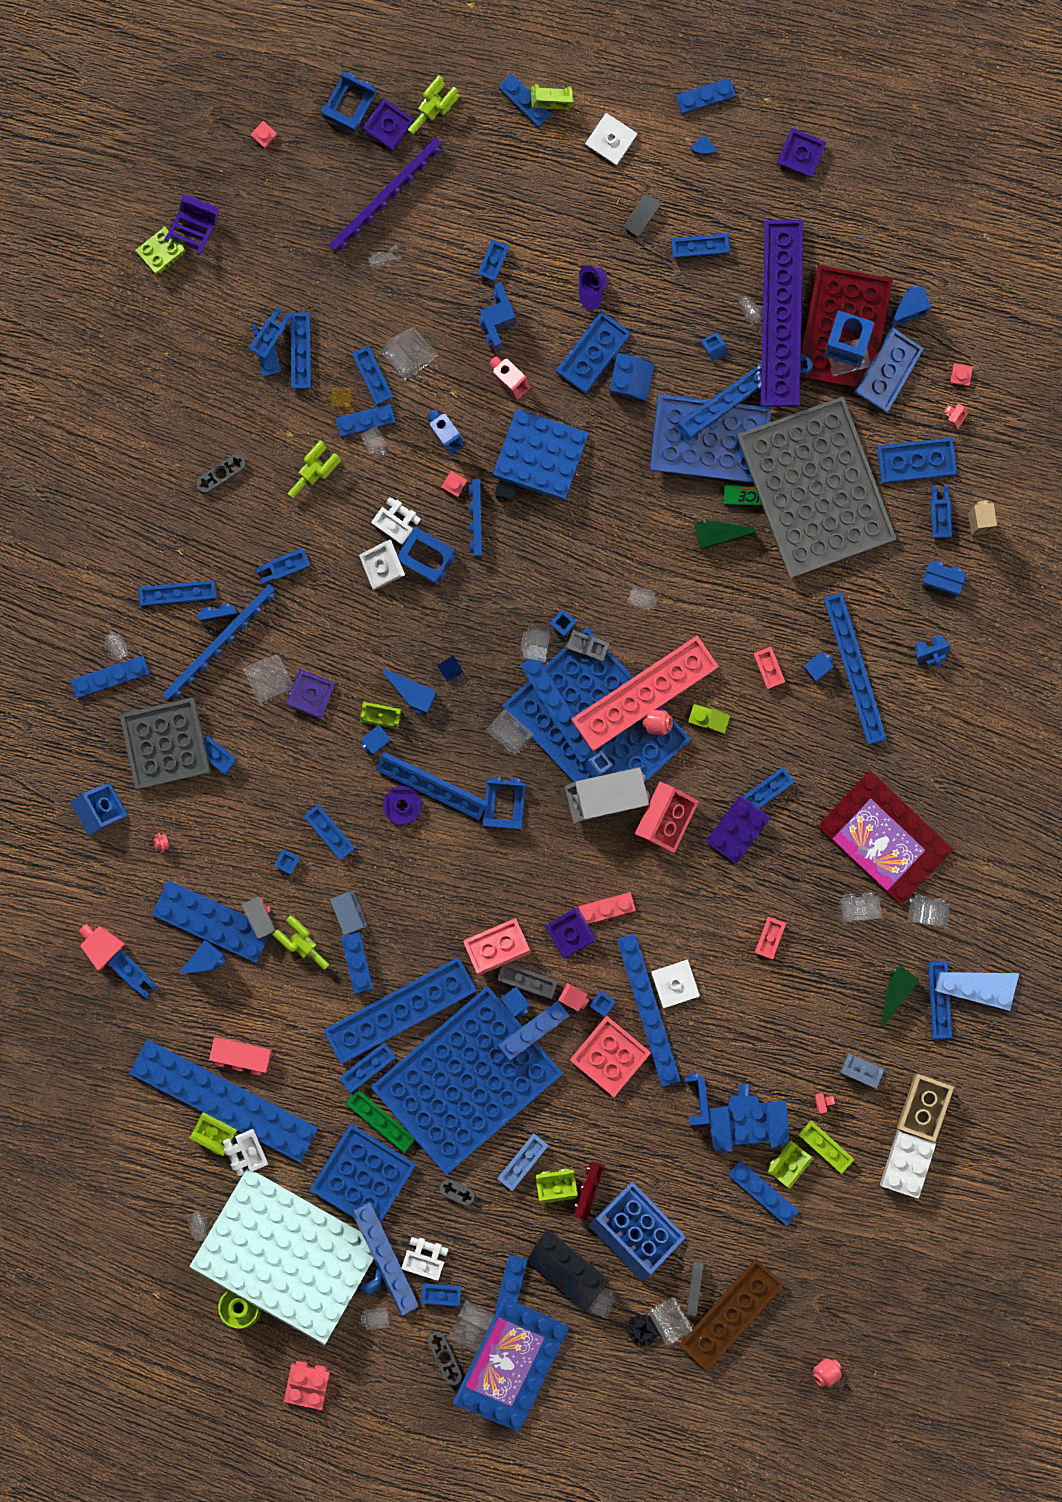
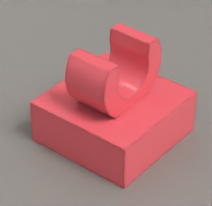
M959 403L955 409L948 405L944 410L947 413L946 416L949 417L950 424L957 429L968 414L966 408Z
M823 1093L814 1094L819 1114L827 1112L826 1106L835 1104L833 1096L824 1098Z

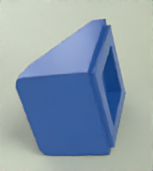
M717 332L701 340L711 361L728 353L726 344Z
M602 750L583 764L592 778L600 776L613 766Z

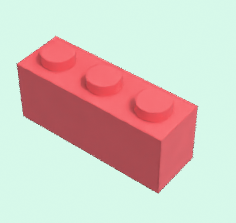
M214 1037L209 1060L213 1061V1065L224 1067L225 1064L232 1065L234 1070L243 1071L244 1068L251 1069L252 1074L262 1076V1072L267 1073L272 1050Z

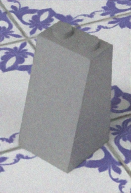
M640 767L580 780L566 785L565 790L573 823L648 806L650 796L645 789V775L641 772Z

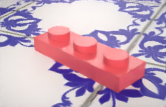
M631 892L579 906L588 924L636 911Z

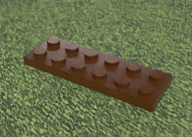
M755 1258L678 1345L708 1372L785 1284Z

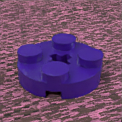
M406 786L393 788L383 800L384 813L395 824H409L416 820L421 812L420 797L414 790ZM400 800H404V803L408 804L404 811H400V808L397 807Z

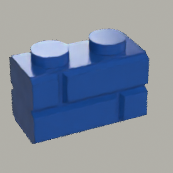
M934 560L933 563L929 562L921 585L958 597L966 574L962 573L963 569L954 566L951 569L944 567L945 563Z

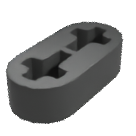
M446 1179L440 1185V1191L444 1196L462 1205H469L474 1201L475 1194L473 1190L454 1180ZM450 1182L452 1183V1188L456 1189L457 1192L449 1191V1193H446L443 1185H448ZM466 1191H469V1196L472 1197L471 1200L467 1199L464 1202L462 1200L463 1197L458 1195V1192L466 1193Z

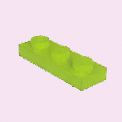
M811 1120L798 1134L841 1174L854 1161L845 1150Z

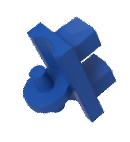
M942 635L932 638L934 645L927 648L925 641L915 644L918 665L927 662L928 666L935 664L937 669L941 668L940 662L946 660L945 655L951 653L949 641H945Z

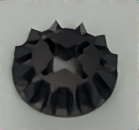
M647 1314L635 1316L628 1325L629 1337L638 1345L647 1346L653 1343L659 1333V1326L656 1320ZM645 1322H647L646 1329L651 1333H644L642 1338H640V1331L635 1327H643Z

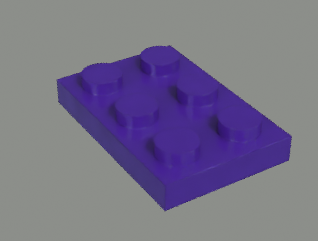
M739 795L706 842L737 864L771 817Z

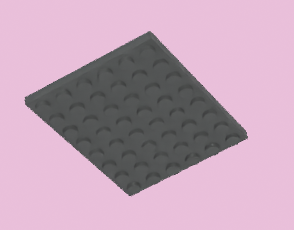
M844 396L736 435L789 579L896 540Z

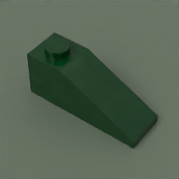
M708 519L698 521L697 525L694 526L700 550L756 533L755 528L718 521L708 522Z
M903 966L894 967L888 974L890 979L887 982L880 1024L885 1026L920 980Z

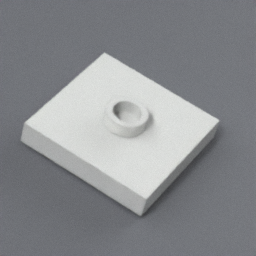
M606 113L586 141L585 146L617 166L638 133Z
M391 540L385 541L359 555L373 590H377L405 576Z
M688 960L651 972L663 1008L700 996Z

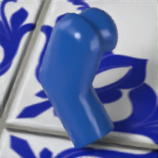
M378 1269L375 1270L372 1281L361 1284V1291L365 1292V1294H372L381 1288L383 1278Z

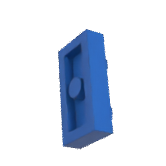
M492 239L477 275L495 282L510 246Z
M223 604L220 605V609L213 610L212 607L203 608L197 615L200 622L236 616L238 613L236 606Z
M206 736L204 744L208 761L222 773L227 774L238 759L210 736Z
M423 1283L421 1303L460 1306L461 1286Z

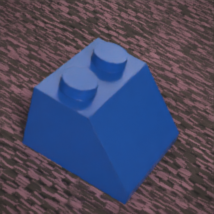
M915 285L907 289L891 323L892 328L929 313L931 304L923 286L918 288Z
M617 353L609 394L646 402L654 364L638 357Z
M110 782L87 791L70 802L88 836L128 816Z
M204 941L182 968L181 972L189 974L214 971L215 969L219 970L226 962L224 960L226 955L209 941Z

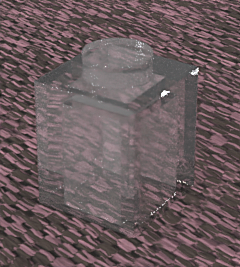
M377 426L360 434L371 457L376 456L378 458L386 453L388 446Z
M634 585L627 605L649 612L650 608L654 609L657 598H654L655 592Z
M604 1288L591 1304L589 1312L607 1319L616 1299V1296L613 1295L614 1291Z
M387 1306L364 1309V1314L360 1315L361 1324L366 1327V1330L390 1326Z

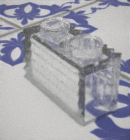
M528 626V631L523 632L520 652H523V659L546 662L551 634L550 628L543 629L542 627Z
M506 709L497 716L487 729L491 736L499 740L506 750L513 753V755L521 751L534 735Z
M915 895V899L910 898L908 922L947 927L950 904L945 903L946 899L934 898V901H928L926 896Z

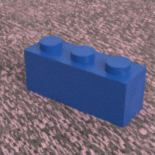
M361 933L342 936L341 940L353 992L359 993L374 989Z

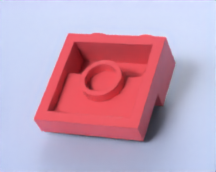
M296 1361V1364L292 1363L284 1402L322 1410L330 1371L326 1370L327 1367L315 1365V1368L307 1366L308 1363L303 1361Z

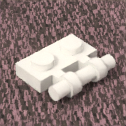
M389 497L386 504L391 506L390 510L387 511L382 507L371 523L403 545L413 530L408 524L412 521L418 525L421 518L416 516V512L413 510L409 511L402 506L399 500L395 501ZM397 511L405 516L403 521L394 516Z
M253 1129L235 1136L238 1142L235 1145L231 1143L230 1139L223 1141L224 1151L230 1157L231 1167L236 1171L237 1176L244 1174L243 1167L248 1166L250 1172L268 1165ZM242 1151L244 1158L238 1159L236 1153Z
M411 1237L409 1244L416 1246L415 1252L407 1250L401 1269L438 1281L444 1261L437 1258L439 1254L446 1256L448 1248L441 1247V1244L438 1243L435 1245L426 1242L423 1238ZM422 1249L433 1252L432 1257L422 1255Z

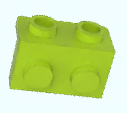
M203 1112L189 1138L197 1145L209 1148L215 1154L224 1155L225 1146L223 1141L230 1139L232 1142L237 1129Z
M790 1141L789 1144L782 1148L779 1157L770 1163L768 1172L790 1189L814 1158Z
M561 1169L558 1172L552 1173L545 1171L536 1175L540 1204L578 1198L574 1170Z

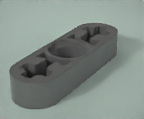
M234 454L200 476L196 481L198 490L202 493H209L243 471L246 467L244 457ZM234 459L242 460L240 462L241 467L234 466L231 468L233 473L230 474L229 469L225 465L228 463L230 467L234 464ZM218 469H225L227 472L226 477L218 479L216 471ZM212 474L213 478L217 481V483L214 484V482L211 481L208 484L209 488H201V481H209L211 479L209 475Z
M693 1261L686 1317L696 1318L703 1262Z
M434 1331L428 1338L429 1346L445 1381L450 1385H456L461 1381V1370L445 1335L440 1331ZM433 1336L442 1337L440 1344L442 1347L446 1345L447 1349H442L436 1353L435 1350L439 1348L436 1343H432L434 1340ZM444 1352L448 1353L451 1357L450 1362L446 1364L442 1363L439 1359V1356ZM454 1363L455 1366L451 1368L454 1373H458L456 1376L457 1380L448 1379L450 1372L448 1369L444 1371L443 1367H449Z

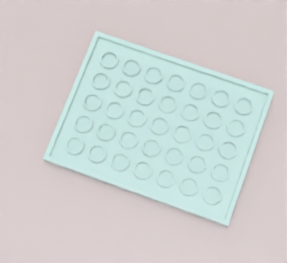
M247 1168L193 1259L189 1269L325 1345L374 1258L360 1231L255 1171L250 1172L249 1168Z

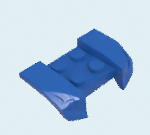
M786 1101L709 1108L711 1135L716 1152L732 1154V1145L770 1141V1150H773L788 1143L789 1124Z

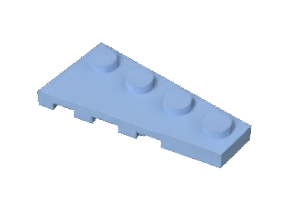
M940 972L935 991L1010 1011L1019 973Z

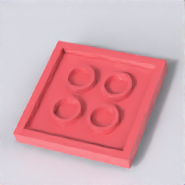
M606 1015L572 1056L570 1061L615 1097L651 1052Z

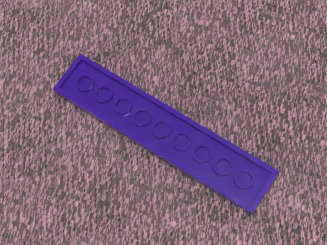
M803 219L765 220L761 407H800Z

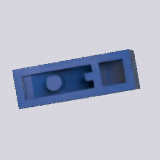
M383 668L382 673L408 705L413 707L412 711L420 715L423 712L428 714L437 692Z

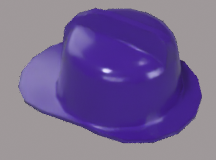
M585 265L579 271V299L581 304L588 310H595L599 307L602 301V293L608 285V279L603 268Z

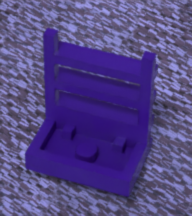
M183 194L180 200V210L164 242L168 243L170 239L196 249V254L200 256L210 234L213 232L214 226L217 224L219 208L213 204L199 201L193 196ZM178 222H182L184 224L206 232V234H202L200 232L178 224ZM174 230L178 231L180 233L198 239L202 242L198 243L196 241H193L191 239H188L173 232Z

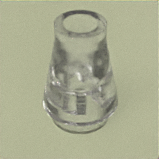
M749 296L739 300L747 322L754 325L763 319V311Z

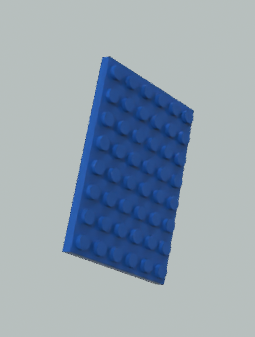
M587 627L581 632L595 637ZM564 648L544 666L574 717L634 678L608 649L604 660L600 661ZM528 681L502 706L573 782L592 778L583 766L587 760L580 764L531 682ZM661 706L656 709L665 711ZM642 718L595 750L597 753L602 750L613 765L600 776L640 767L641 772L645 775L646 782L685 746L691 738L673 719L671 731H668L666 735H651L647 732L646 727H643Z
M488 986L371 1086L373 1091L446 1175L563 1074L536 1042L509 1062L497 1046L523 1026Z

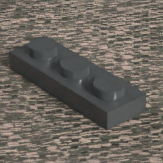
M508 963L502 965L497 979L552 999L558 983L557 980Z

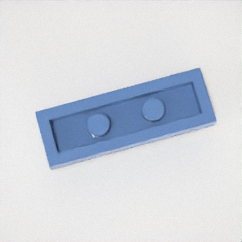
M533 1133L497 1179L513 1191L549 1145Z

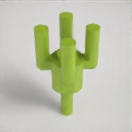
M440 75L435 78L423 93L425 101L418 108L421 114L408 129L413 135L427 118L433 121L438 113L445 115L460 97L459 91L455 87H452L443 99L437 95L446 85Z
M321 440L305 456L304 462L306 464L298 472L302 477L287 493L292 498L298 494L307 482L313 485L319 477L325 479L341 462L340 457L335 453L325 464L318 460L327 449Z
M290 915L286 922L297 932L289 939L277 929L273 936L290 952L296 951L303 958L309 955L325 970L330 964L313 949L317 944L309 937L310 932L296 918Z

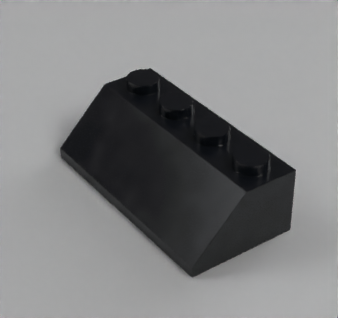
M548 1229L535 1244L527 1261L585 1311L610 1282L606 1276Z

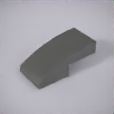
M645 193L623 227L639 237L649 221L652 220L661 203Z
M570 630L564 648L603 661L609 643L593 636Z

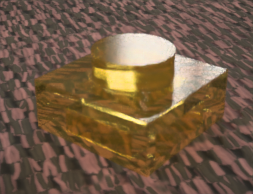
M332 387L331 407L351 408V388Z

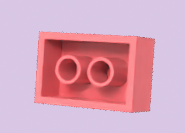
M659 782L635 834L665 850L675 853L699 801L672 786Z

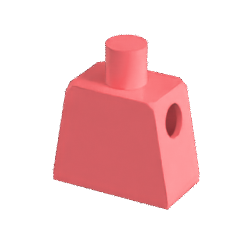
M496 356L490 361L489 365L494 369L493 374L495 378L516 400L531 388L527 377L508 359L501 361Z
M85 924L78 931L86 939L80 946L98 971H101L115 954L126 945L101 926L93 931Z

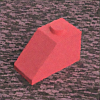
M568 983L558 1001L576 1011H579L580 1008L584 1010L589 1000L586 998L588 994Z

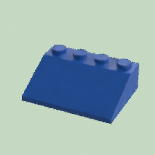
M633 1181L588 1225L642 1281L650 1276L686 1238Z

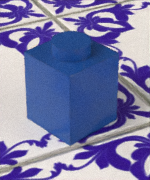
M563 609L550 622V626L563 638L577 624V621Z
M821 652L804 665L803 669L816 682L834 667L832 665L834 661L827 653L824 655Z
M380 725L361 738L364 742L361 744L367 754L371 752L373 755L391 742V739Z
M517 987L501 998L514 1017L516 1015L522 1017L529 1011L527 1007L530 1005Z

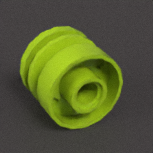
M226 1291L218 1304V1311L222 1321L228 1326L237 1329H244L254 1325L262 1311L230 1291ZM239 1303H242L244 1305V1310L242 1313L238 1314L236 1311V1306Z

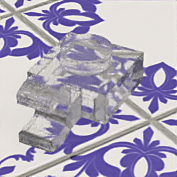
M398 246L391 247L388 253L382 254V252L372 254L371 258H368L371 269L387 265L392 261H400L402 259L401 255H393L394 251L399 250Z

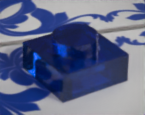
M454 656L437 665L447 682L463 673Z

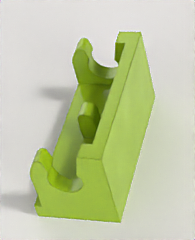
M535 84L531 87L532 108L569 110L573 104L572 87L565 89L539 88V85Z
M363 702L360 722L398 729L402 710Z

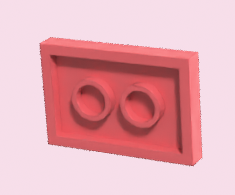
M516 918L463 941L478 976L531 953Z

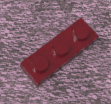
M592 1161L587 1167V1178L581 1186V1196L575 1205L574 1217L588 1220L605 1167L604 1164Z

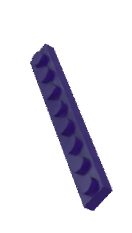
M436 137L329 244L330 249L334 253L338 250L340 252L344 250L348 245L347 241L351 237L355 238L361 232L360 228L365 223L367 225L371 223L375 218L374 214L378 210L381 212L388 205L387 201L391 197L395 198L401 192L400 188L405 183L408 185L415 178L414 174L418 170L422 171L428 165L427 161L431 157L435 158L441 152L442 144Z

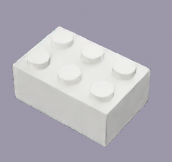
M897 1130L880 1186L919 1199L936 1143Z

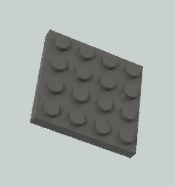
M195 698L120 714L135 789L211 773Z

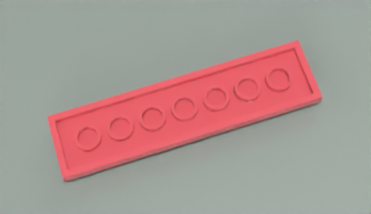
M696 636L573 717L571 721L593 752L647 716L649 711L656 710L716 670L719 666L700 638Z

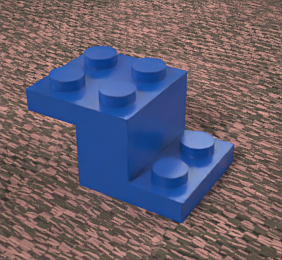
M501 282L494 284V291H492L495 305L480 310V317H478L482 331L486 330L487 332L485 339L489 349L493 348L494 352L502 350V344L497 331L516 324L515 314Z

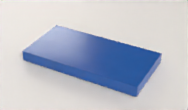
M600 311L555 372L584 394H587L632 333Z
M892 328L854 393L884 413H887L924 348Z
M953 437L876 446L881 484L957 476Z

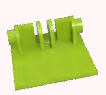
M163 227L136 249V252L148 264L155 275L161 274L167 268L166 265L170 267L169 263L171 261L175 263L174 259L177 260L185 252V249L179 242L171 239L168 243L164 242L169 232L166 227Z

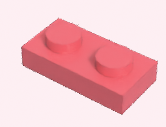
M772 647L753 653L767 689L785 683Z
M767 917L754 953L773 959L786 923Z

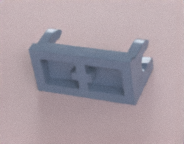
M354 891L330 899L344 935L367 927Z
M848 1053L840 1073L877 1089L884 1069Z

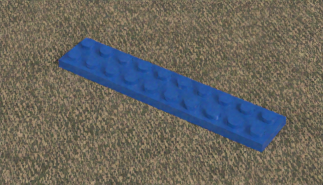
M148 1039L129 1073L243 1133L253 1129L258 1141L298 1162H301L318 1129V1127Z

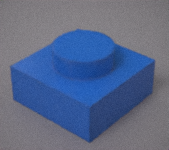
M283 849L274 866L292 875L300 857Z
M600 990L589 1006L605 1017L616 1001Z

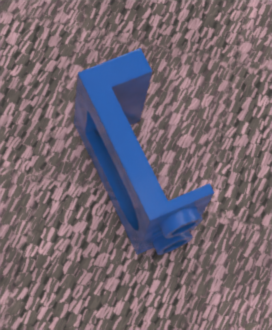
M341 72V78L327 105L323 106L321 116L356 133L376 95V90L371 83L367 81L361 82L357 80L355 75L349 72L347 74ZM350 87H358L363 93V98L352 119L335 111L345 91Z
M838 311L823 356L860 368L875 322ZM843 328L861 333L857 348L838 342Z
M414 527L399 552L398 559L401 565L407 566L436 584L437 581L441 582L446 575L444 571L446 566H451L456 555H454L455 549ZM418 540L442 554L444 561L441 567L431 569L409 556Z
M491 777V780H487L485 799L487 804L484 811L483 827L522 829L525 783H522V779L510 778V782L503 781L502 777ZM501 786H510L514 790L513 821L494 819L496 791Z
M700 1073L687 1074L688 1078H684L685 1082L697 1081L700 1115L688 1116L689 1125L708 1124L710 1122L705 1078L700 1076Z

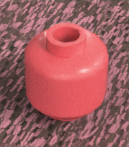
M651 710L643 718V727H646L647 732L651 735H666L672 728V716H669L667 711Z
M825 1358L814 1367L813 1379L820 1387L825 1386L829 1388L841 1378L840 1369L842 1367L836 1360L832 1361Z

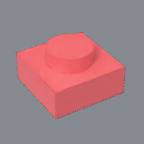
M262 121L250 135L265 149L277 136V133Z
M953 364L950 383L969 387L973 367Z
M450 471L441 488L459 497L467 480Z

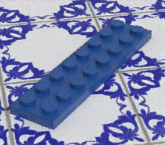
M457 957L323 1031L340 1063L343 1064L476 992L477 989L460 958Z

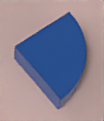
M706 135L690 146L691 150L699 154H712L717 151Z

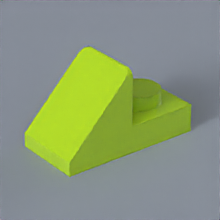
M693 704L688 723L725 734L730 715L716 709Z

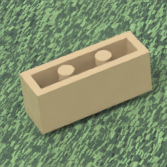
M988 501L977 502L968 513L971 536L991 533L997 526L994 503H988Z

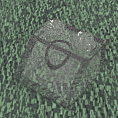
M415 326L393 337L381 350L382 354L404 380L416 374L438 355Z
M279 654L243 668L260 705L292 689L293 683Z
M874 892L862 893V897H855L854 894H845L843 899H839L841 922L882 918L879 895L874 896Z
M466 1300L447 1339L477 1353L495 1314Z

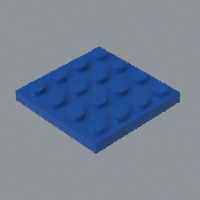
M516 409L492 477L565 502L589 433Z
M350 1124L310 1190L354 1217L351 1212L352 1210L366 1202H370L379 1222H381L416 1164L353 1124Z

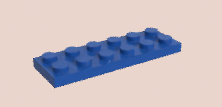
M167 880L152 913L153 916L255 963L258 962L269 938V935L258 939L246 915Z

